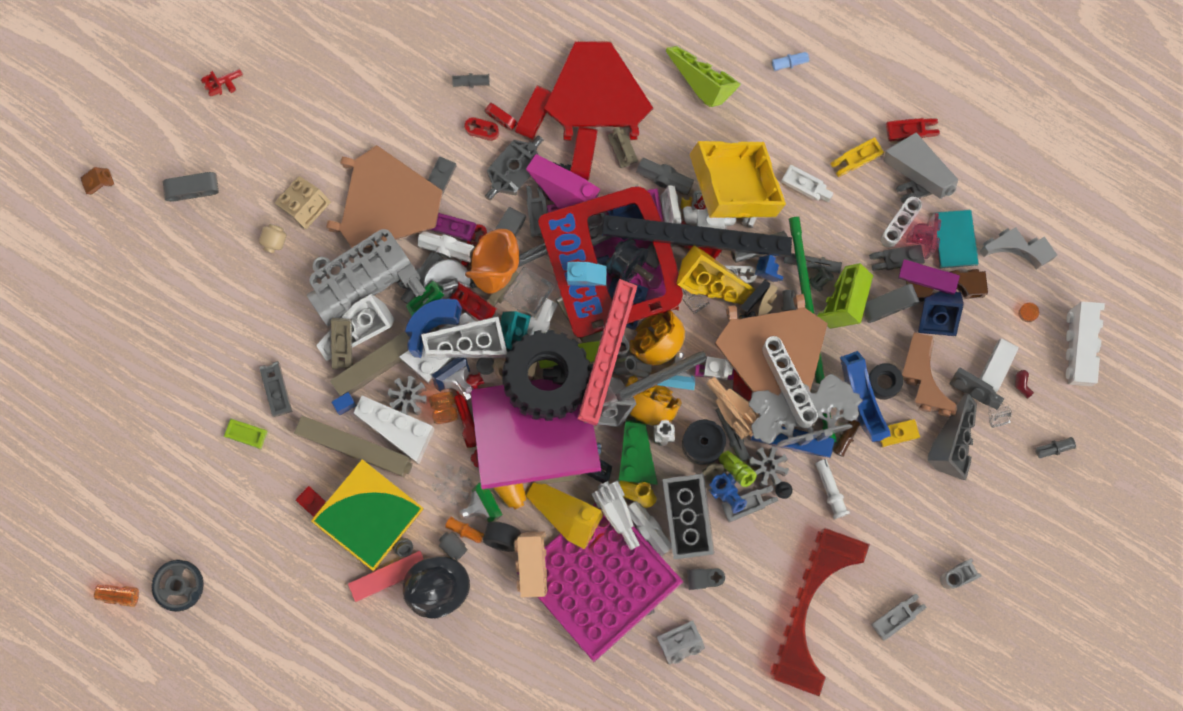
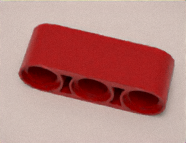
M538 85L536 86L517 123L515 133L531 140L534 139L547 114L544 108L552 91Z
M579 127L571 172L589 181L598 129Z

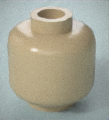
M269 224V226L262 229L259 243L264 246L263 250L274 253L275 250L283 249L287 236L283 231L284 228Z

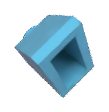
M567 262L568 286H606V266L589 262Z

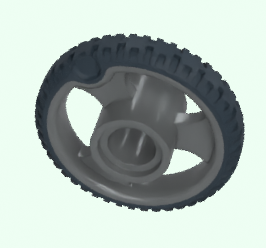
M169 561L163 564L153 577L151 589L154 599L166 610L174 612L187 610L198 602L203 593V576L200 570L188 561ZM186 568L195 577L196 587L190 588L189 580L183 576V571ZM171 569L173 576L166 580L165 588L160 589L159 585L162 576ZM179 580L181 582V588L178 591H176L174 589V584L176 581ZM170 595H186L188 601L183 604L174 605L168 603L167 599Z

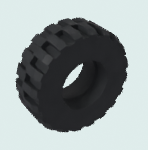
M538 330L534 331V335L526 334L522 336L521 341H516L512 345L503 364L502 384H504L506 397L510 398V403L514 408L518 407L520 409V413L525 416L527 414L532 415V419L535 420L545 418V421H552L555 417L561 419L566 417L567 413H573L577 406L582 404L591 374L590 360L586 358L587 353L584 348L580 349L578 347L579 343L574 338L570 340L567 338V334L562 332L561 334L554 333L555 330H548L546 333ZM541 360L557 363L565 373L564 383L561 387L552 391L536 388L528 378V371L531 365Z

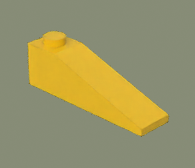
M695 245L682 260L677 285L691 294L707 295L709 298L716 297L728 302L743 304L756 290Z
M533 483L526 495L530 502L567 541L585 550L603 517L601 510L547 484Z

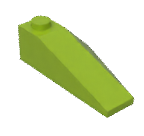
M678 46L668 47L665 50L696 95L709 107L722 105L741 85V83L724 71L718 73L711 69V64L696 61V56Z

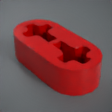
M489 103L484 109L489 117L509 131H512L517 125V121L493 103Z
M475 117L468 118L465 122V130L470 136L488 141L496 140L499 136V128L494 122ZM473 123H476L477 128L471 130L470 126H472ZM493 128L495 133L488 135L486 130Z

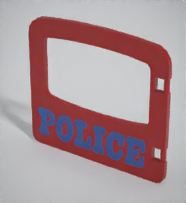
M630 187L541 215L538 220L572 331L578 338L587 337L604 330L612 299L606 286H568L567 262L598 264L587 222L591 216L629 204H636L644 220L662 222L649 191L643 187ZM653 242L663 275L666 293L661 297L632 305L627 324L672 310L681 303L683 291L682 287L677 285L679 274L670 243ZM660 302L661 308L650 311L649 305ZM603 320L604 326L593 329V322Z

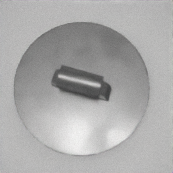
M446 259L436 262L427 270L423 280V287L425 288L434 280L444 293L443 299H450L451 294L455 293L458 288V282L470 288V278L465 276V273L468 271L460 262Z

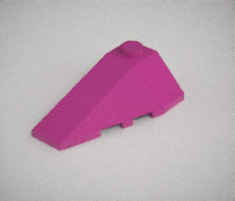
M537 154L526 168V171L539 187L544 190L548 198L553 201L558 209L595 199L599 196L600 188Z

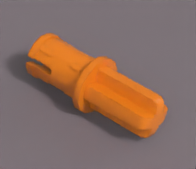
M450 517L445 525V528L456 532L460 537L464 536L476 543H481L484 534L470 527L469 523L465 524Z

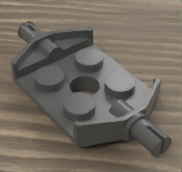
M538 135L532 143L513 140L487 169L492 183V188L485 195L487 199L491 201L499 192L517 195V191L530 177L526 168L534 156L538 155L537 147L544 141L542 137L540 138ZM511 162H518L519 167L516 170H512L509 168V164Z

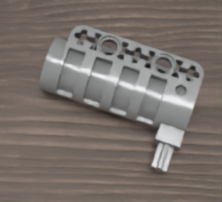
M381 229L314 272L310 276V284L314 290L308 293L307 297L329 327L332 318H341L355 302L370 294L376 295L379 292L381 293L388 286L399 280L403 282L406 288L410 287L416 297L422 296L426 290L419 281L421 278L393 235L388 230ZM385 236L387 241L384 242L381 237ZM366 246H373V250L370 253L366 254L363 252ZM350 257L355 260L353 263L350 262ZM333 267H340V272L338 274H331V269ZM318 278L321 279V281H322L321 284H318V283H317V279H318Z

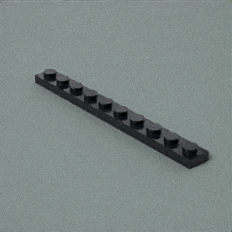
M610 215L603 216L602 236L686 246L695 245L696 247L788 258L791 256L792 237Z

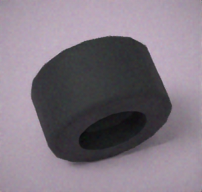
M882 363L877 365L868 374L875 398L887 400L893 398L902 389V373L892 364ZM880 375H888L891 378L892 385L890 388L883 389L878 385V377Z
M489 522L485 530L483 542L494 549L513 552L515 551L514 542L521 534V531L506 523Z

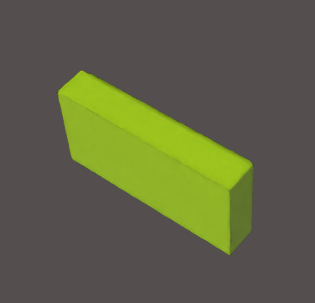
M230 418L224 437L262 449L268 431Z

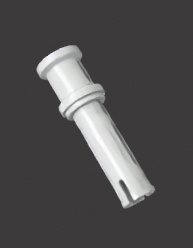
M827 459L816 462L815 465L827 492V503L830 504L834 513L833 519L850 514V511L846 509L844 504V496L842 493H839Z

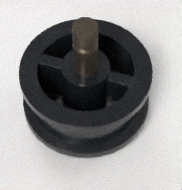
M627 239L625 242L620 241L615 247L616 251L612 257L605 263L607 273L610 275L615 274L619 279L627 282L631 281L637 273L649 282L654 277V275L643 268L648 256V250L638 247L633 239Z

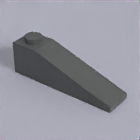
M965 393L958 403L956 415L949 417L933 442L931 451L928 454V462L936 470L961 480L967 479L972 457L968 456L969 445H973L971 428L975 426L977 403L968 393Z

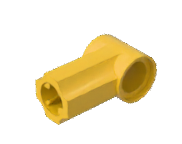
M619 481V485L624 493L622 497L639 502L644 508L652 507L656 503L657 497L649 483Z

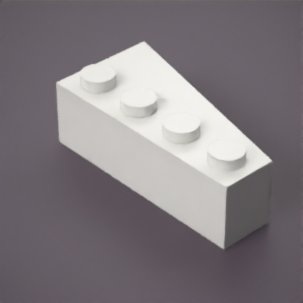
M1080 302L1067 313L1069 330L1066 334V340L1069 342V349L1066 352V359L1069 360V365L1066 369V379H1068V385L1093 386L1098 383L1100 357L1096 356V353L1099 352L1102 340L1098 337L1100 328H1103V320H1100V310H1104L1105 303Z
M465 312L460 316L459 325L447 324L440 330L476 321ZM424 347L421 358L413 357L409 350L399 356L409 368L430 386L433 383L431 375L455 359L454 357H427Z
M361 396L354 411V414L416 463H420L435 430L432 425L364 396Z

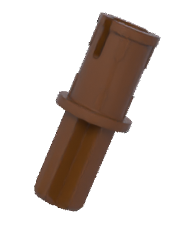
M849 420L848 424L852 425V428L844 430L842 434L840 433V439L833 449L835 454H840L841 457L845 456L850 443L854 442L853 438L860 426L857 420Z

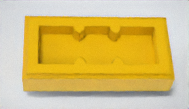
M915 419L889 425L888 428L890 429L891 436L884 438L880 443L883 448L919 439L920 434Z

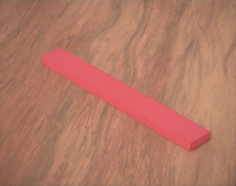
M621 279L617 282L577 418L595 426L599 422L637 289V285Z

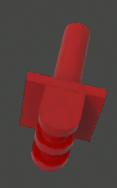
M238 69L217 78L214 72L211 71L209 75L201 79V82L205 84L204 87L209 91V96L222 95V84H225L229 92L233 93L236 91V88L231 80L243 76V74Z

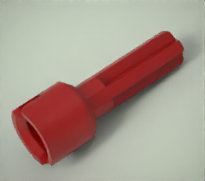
M461 394L456 395L454 401L464 427L462 436L466 447H476L475 425L468 404Z

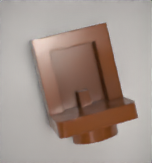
M94 167L80 177L84 190L89 195L94 194L103 186L112 187L114 185L108 168Z

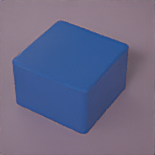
M349 392L332 401L339 415L357 406Z

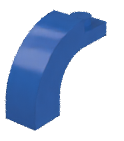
M435 300L424 305L414 313L405 330L410 337L407 347L413 357L421 358L424 347L422 334H427L434 327L442 324L459 325L462 307L458 300Z

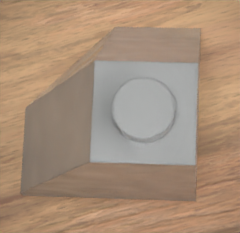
M611 377L598 422L600 425L620 427L636 405L633 397L625 401L617 400L616 392L625 388L620 378Z

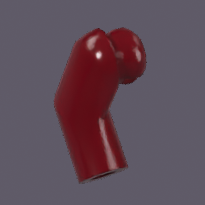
M1020 370L1015 375V388L1028 399L1034 394L1027 386L1029 373L1026 370Z

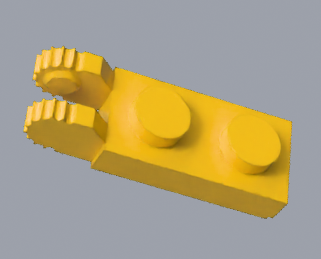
M874 137L843 153L841 157L832 161L830 165L831 167H836L844 161L846 162L847 166L836 173L838 177H841L849 171L852 172L884 155V151Z

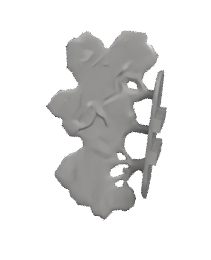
M829 374L821 381L816 393H811L809 386L803 383L817 411L818 418L828 422V429L814 432L811 426L807 428L809 434L793 437L794 427L799 425L782 391L779 396L771 393L769 390L756 391L752 394V399L749 402V406L754 412L760 414V417L752 424L753 435L755 439L760 438L767 444L772 443L780 433L787 435L788 439L779 442L777 447L799 443V446L808 444L814 438H817L818 441L826 440L834 433L852 428L850 424L836 427L835 422L840 417L850 421L856 420L859 415L858 405L863 400L859 394L853 393L851 385L841 381L833 374ZM785 379L787 385H794L791 379ZM794 396V400L797 403H803L801 397ZM836 407V408H837L836 416H835V415H832V419H831V418H830V411H831L832 408ZM843 409L844 413L840 415L839 412ZM803 414V418L806 421L812 420L810 415ZM785 424L787 430H783L781 425Z

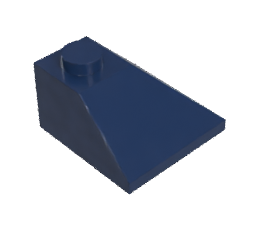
M939 291L925 298L918 333L957 336L964 306L961 292H955L952 295Z

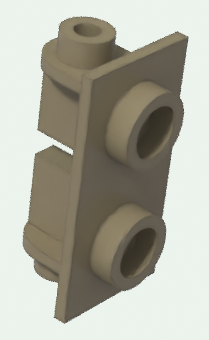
M614 128L613 133L608 134V138L620 167L623 168L637 163V156L625 128Z

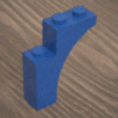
M859 351L841 356L840 361L844 381L851 385L853 393L859 394L863 400L858 405L859 415L857 420L860 423V427L872 442L890 437V429L881 414L871 387L865 359Z

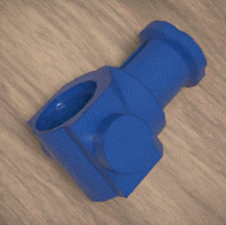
M723 473L713 478L709 492L715 499L719 497L723 502H727L731 506L733 513L740 512L745 508L747 501L742 499L737 493L738 489L734 485L737 481L730 473L727 475ZM726 483L723 489H719L721 484Z

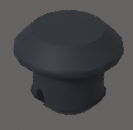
M784 481L780 482L775 488L776 495L782 499L789 498L793 491L792 486Z

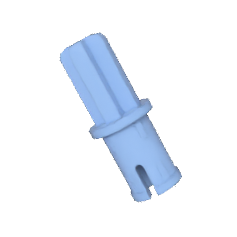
M807 52L795 55L787 54L786 57L773 59V70L777 71L789 67L791 69L795 65L809 62V55Z

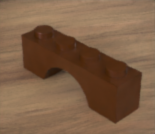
M971 269L968 272L962 273L960 270L949 271V273L960 275L956 289L961 292L964 299L984 298L988 294L986 271H979V269ZM906 281V285L913 284L919 302L932 295L934 289Z

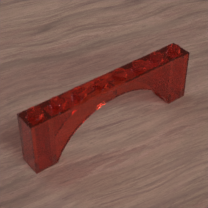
M823 528L821 532L818 531L814 542L817 545L815 550L810 552L808 561H811L809 569L805 568L802 579L805 581L803 586L797 590L795 598L798 601L796 606L791 608L789 617L792 619L790 625L785 626L783 632L785 640L783 644H779L776 653L779 656L777 664L773 663L770 670L772 680L820 697L826 677L814 663L808 649L805 633L808 607L817 589L829 576L844 567L864 563L870 545L827 528Z

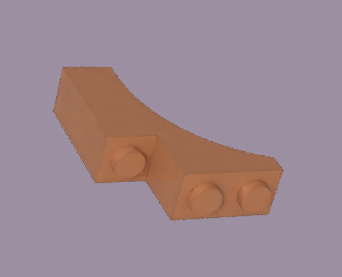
M914 332L902 374L903 380L912 386L920 384L915 401L919 410L924 412L937 411L939 415L950 417V415L955 416L957 411L956 403L940 391L931 373L930 362L934 345L933 336Z

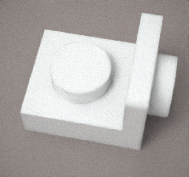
M707 356L704 377L713 378L715 376L716 379L727 380L728 375H732L733 367L727 359Z

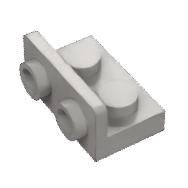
M693 621L657 637L669 665L672 663L677 664L690 655H697L705 649L703 640Z

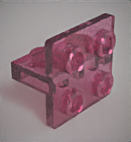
M934 213L927 224L918 223L914 225L907 234L906 243L925 245L924 259H928L939 248L940 238H937V231L941 227V219H938L939 213Z

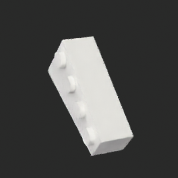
M498 317L421 335L427 357L505 358L507 355Z

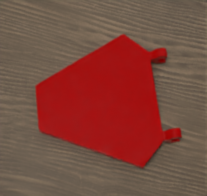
M598 41L574 42L544 108L545 112L564 127V141L572 140V127H630L629 139L637 140V136H639L638 124L653 110L650 101L612 42Z

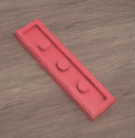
M421 551L348 583L355 602L404 581L410 568L417 562L424 560Z

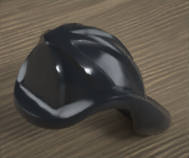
M440 556L417 562L407 572L403 583V597L406 604L417 615L428 619L441 618L454 612L464 603L470 590V579L464 566L455 559Z

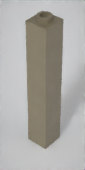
M434 327L429 333L439 330V327ZM404 331L331 379L330 382L340 396L347 392L353 394L401 362L402 360L399 356L408 351L407 344L410 337Z
M303 415L294 432L299 437L355 459H363L368 464L401 477L409 474L413 465L410 457Z

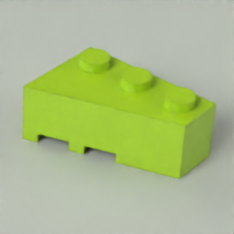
M861 263L844 267L834 285L836 288L831 297H827L825 301L827 305L824 311L819 312L817 315L828 323V328L861 324L873 274Z

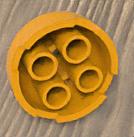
M671 310L647 317L636 328L635 331L638 333L634 340H630L629 350L645 364L660 365L666 363L679 352L684 343V325ZM651 326L655 330L654 334L648 329V327Z
M632 376L625 387L640 380H637L636 376ZM655 385L633 396L636 405L629 414L642 423L652 426L659 425L662 420H669L671 422L674 419L682 401L680 398H674L672 396L673 391L669 388ZM653 391L656 392L657 394L655 395L654 399H651L650 397Z

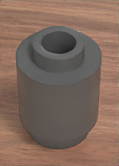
M446 532L439 539L441 542L439 547L457 561L468 550L465 547L466 544L453 532L450 534Z

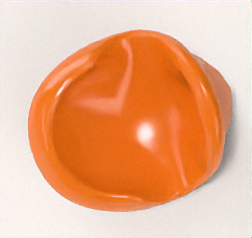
M508 229L492 230L479 240L472 253L471 270L466 272L465 276L472 278L476 286L487 294H493L503 289L518 268L519 248L514 233Z

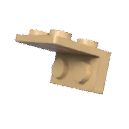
M301 176L294 180L275 202L278 207L291 215L306 230L331 203L320 189Z

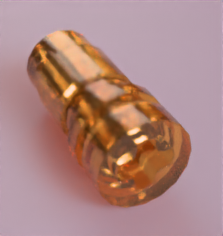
M98 584L94 590V599L108 604L116 605L119 603L121 606L135 607L139 599V589L128 586L121 588L119 586Z

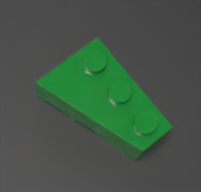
M626 419L619 480L637 483L647 482L658 485L646 424Z

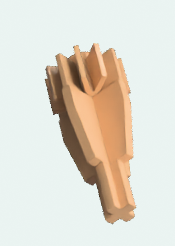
M714 376L706 384L718 397L715 402L724 419L741 439L746 438L748 435L754 436L752 424L760 415L754 412L747 400L731 388L726 390Z

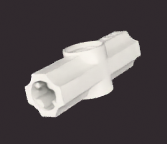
M423 231L418 238V247L435 252L439 256L448 259L453 257L469 263L472 260V253L475 247L459 242L453 237L447 235L439 236Z
M542 298L535 315L530 319L527 334L530 336L534 335V331L538 330L546 333L549 330L550 321L558 304L550 299Z
M662 420L659 425H654V441L658 442L660 446H666L668 442H674V424L669 423V420Z
M635 501L628 506L631 519L637 526L636 529L656 552L663 556L670 551L672 544L661 531L662 528L655 518L650 516L639 502Z

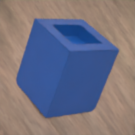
M772 255L759 257L755 275L771 282L783 281L784 278L777 274L779 264L775 263L776 257Z

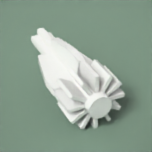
M607 481L599 485V490L592 493L598 508L602 509L617 533H622L630 550L640 546L631 529L634 525L628 506L622 497L624 493L618 481L611 484Z

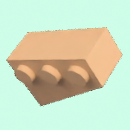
M546 531L522 532L514 542L515 552H518L519 559L516 560V572H519L520 580H517V592L521 593V598L545 597L547 594L546 549H544Z

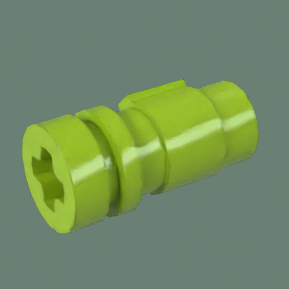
M725 451L720 455L719 463L733 475V478L742 487H748L755 481L756 472L747 464H743L736 455L730 451Z

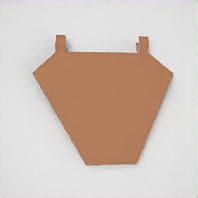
M378 145L356 160L341 157L340 164L343 165V168H353L342 223L327 221L326 228L330 232H341L353 248L381 229L388 230L397 240L436 227L443 193L441 189ZM385 236L381 237L384 242L387 241ZM368 245L363 250L371 248L373 246Z
M803 294L796 295L793 298L797 310L737 319L736 305L728 306V309H726L729 323L716 340L715 345L753 393L766 390L778 396L781 393V389L762 352L766 340L772 336L781 339L802 383L808 385L811 391L828 323L805 308ZM769 344V345H768V348H769L770 350H772V351H776V350H777V348H776L775 345H773V344ZM776 362L778 367L785 368L783 362Z

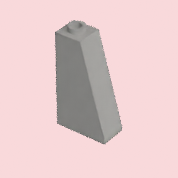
M917 133L886 150L884 158L886 164L941 199L946 195L950 196L956 191L958 178Z

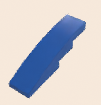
M794 429L792 435L797 437L809 433ZM780 433L770 445L777 447V444L788 439V436ZM754 436L751 437V440L753 442L767 444L766 442H763L760 438L755 439ZM828 437L826 440L818 441L817 438H814L806 445L799 446V443L780 446L779 448L831 458L835 439Z

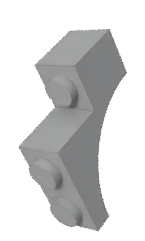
M1016 227L1012 230H1009V228L999 233L1000 237L995 240L990 238L983 243L984 247L980 250L983 257L997 252L1017 254L1028 260L1036 270L1057 256V253L1045 236L1039 240L1036 237L1027 243Z

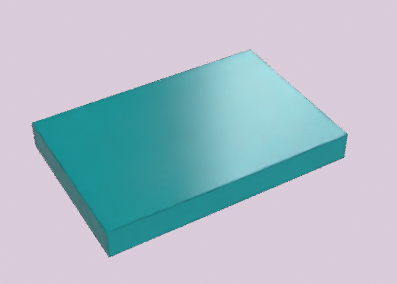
M961 210L933 213L940 269L977 266L979 261L972 211Z

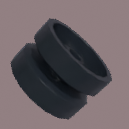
M708 419L697 420L690 424L685 430L682 439V450L686 458L698 465H709L717 461L726 445V436L721 426ZM701 439L708 443L706 445L701 444Z

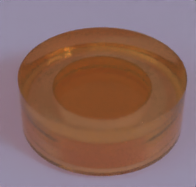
M1025 303L1019 309V317L1024 322H1033L1039 316V308L1034 303Z

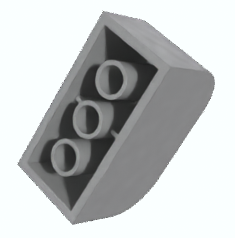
M704 474L663 479L673 559L713 555L714 543Z

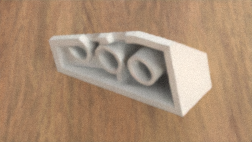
M373 294L355 302L341 317L352 319V348L387 330L395 320L385 303ZM331 329L316 345L326 361L332 359Z

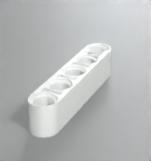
M775 336L769 337L762 348L763 355L798 425L802 428H810L818 418L817 411L781 339ZM769 344L775 345L776 348H777V350H776V351L770 350V349L768 348V345H769ZM776 362H783L785 368L778 367ZM785 379H791L794 385H787ZM794 396L801 397L803 403H797L794 400ZM803 414L810 415L812 420L806 421L803 418Z

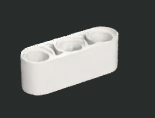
M909 197L881 236V242L885 247H894L922 208V202L919 198ZM908 205H913L915 207V211L910 210L908 208ZM897 219H902L905 225H900ZM887 234H892L895 240H889Z
M1002 338L999 339L979 378L993 386V390L996 393L1019 348Z

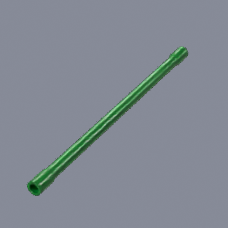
M791 217L788 220L793 238L801 294L804 295L805 308L814 314L800 217ZM821 352L815 371V380L818 384L825 379ZM822 419V429H828V422ZM834 433L830 436V438H834V443H836V436Z

